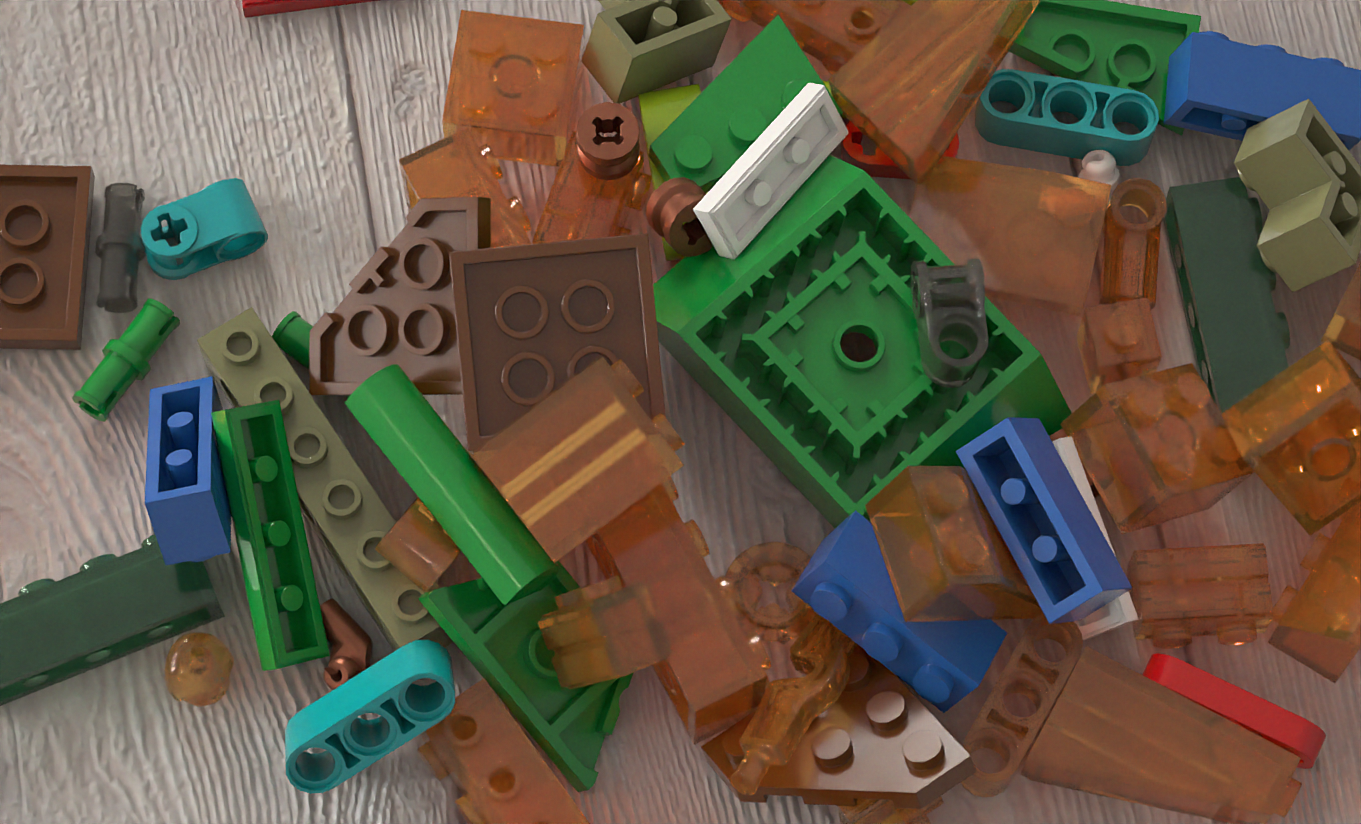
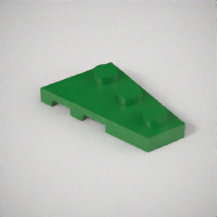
M1017 0L1008 51L1062 78L1144 93L1154 101L1158 109V125L1182 136L1185 128L1164 124L1169 56L1192 32L1199 33L1201 16L1107 0Z
M779 15L739 53L650 145L648 156L665 182L673 178L685 177L696 182L705 193L709 192L808 83L825 86ZM825 86L838 113L842 118L843 111L841 110V108L839 107V105L837 104V102Z

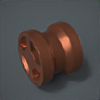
M599 103L584 111L578 120L576 130L577 154L581 166L588 174L597 179L614 180L630 173L637 164L640 153V129L637 118L630 109L618 103ZM617 132L613 137H602L599 133Z
M685 177L670 179L662 183L653 192L647 203L646 217L648 224L659 236L664 237L666 242L678 254L690 257L709 251L713 244L693 210L706 194L696 182Z

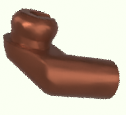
M331 598L320 605L326 638L332 643L329 666L324 668L323 677L327 686L334 690L370 667L373 643L366 631L334 598Z

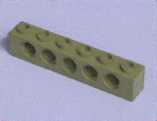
M252 307L197 339L207 369L233 408L273 400L280 401L301 511L393 651L415 640H431L441 644L444 648L453 643L452 639L418 599L425 592L438 589L439 586Z

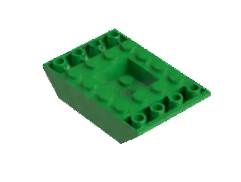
M830 154L735 260L719 256L713 246L709 251L701 255L683 258L653 284L658 341L823 517L836 528L856 510L918 561L983 503L956 453L958 449L1008 417L1039 418L1049 436L1067 427L1074 419L1042 354L864 170ZM858 332L865 334L873 341L876 354L872 359L865 362L850 360L841 349V339L849 333Z

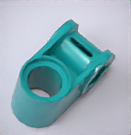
M238 178L215 182L200 192L166 205L158 206L146 215L141 226L143 244L146 247L145 252L148 265L156 275L168 280L185 279L194 273L222 262L243 258L260 249L268 240L267 231L244 181ZM166 220L167 226L162 228L161 222ZM174 238L178 245L170 247L166 240ZM182 257L183 262L178 265L176 259Z

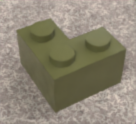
M598 0L605 11L597 14L581 61L613 103L621 104L638 97L639 94L653 91L712 67L732 18L717 0Z
M1310 99L1304 100L1248 128L1234 164L1244 185L1249 190L1256 191L1270 209L1257 243L1266 266L1272 272L1278 273L1291 291L1295 292L1356 264L1361 250V166Z

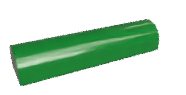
M398 364L389 365L374 373L355 389L344 402L348 409L502 604L508 605L543 590L558 573L559 565Z
M273 400L211 412L262 671L276 670L328 657L330 654L280 401Z

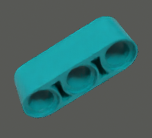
M1000 69L992 72L983 80L974 115L975 126L979 134L988 142L996 145L1081 160L1091 151L1105 150L1114 156L1116 166L1134 165L1147 155L1159 121L1158 109L1154 101L1144 93L1014 69ZM997 101H1006L1012 103L1018 111L1002 113L994 109L991 104ZM1068 112L1078 118L1079 122L1064 124L1056 120L1052 114ZM1118 122L1133 124L1139 129L1140 133L1135 135L1121 133L1115 128L1114 124Z
M431 640L412 641L296 713L289 720L285 729L286 776L290 783L298 790L310 794L329 791L442 721L451 713L455 704L452 658L448 650L441 644ZM422 678L436 680L429 685L419 686L412 683ZM365 713L381 715L378 718L369 720L358 718V716ZM309 748H321L326 750L321 753L314 754L304 752V750H307Z

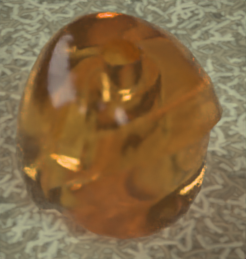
M193 632L182 635L171 646L165 661L164 680L168 692L177 702L185 701L198 707L217 703L227 693L231 683L234 657L227 646L212 634Z

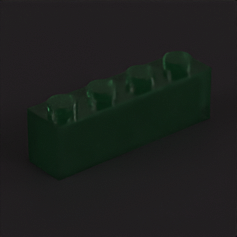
M1240 177L1169 187L1161 215L1213 442L1288 431L1299 408H1302L1304 405V390L1299 372L1297 370L1290 371L1285 349H1288L1290 346L1289 326L1284 312L1275 311L1271 291H1274L1276 288V273L1266 266L1257 247V234L1262 232V214L1258 199L1256 197L1248 198L1246 186Z
M154 534L141 543L140 549L119 557L114 554L101 555L85 562L80 567L79 573L56 582L52 578L40 579L21 588L18 592V597L0 603V706L225 617L204 562L186 561L166 566L156 535Z

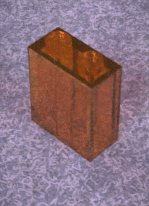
M600 355L473 451V457L554 563L684 466L675 452L683 447L685 443L662 412L653 419H649L635 400L645 390L622 359L609 366L603 356Z

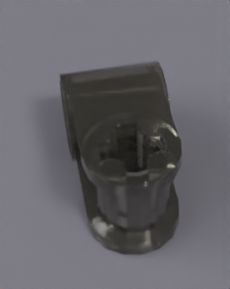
M979 257L968 258L965 265L929 267L924 260L914 261L911 268V298L913 312L917 319L921 364L924 373L932 382L942 387L955 388L963 386L973 379L988 348L984 308L985 281L981 260ZM947 340L957 341L965 346L969 357L964 359L951 358L942 351L939 343Z

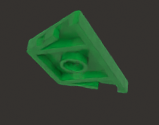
M554 559L560 569L543 590L508 605L502 604L483 578L425 592L418 598L423 606L577 792L588 791L596 782L599 772L594 770L605 736L612 735L620 713V696L629 687L639 658L560 561Z

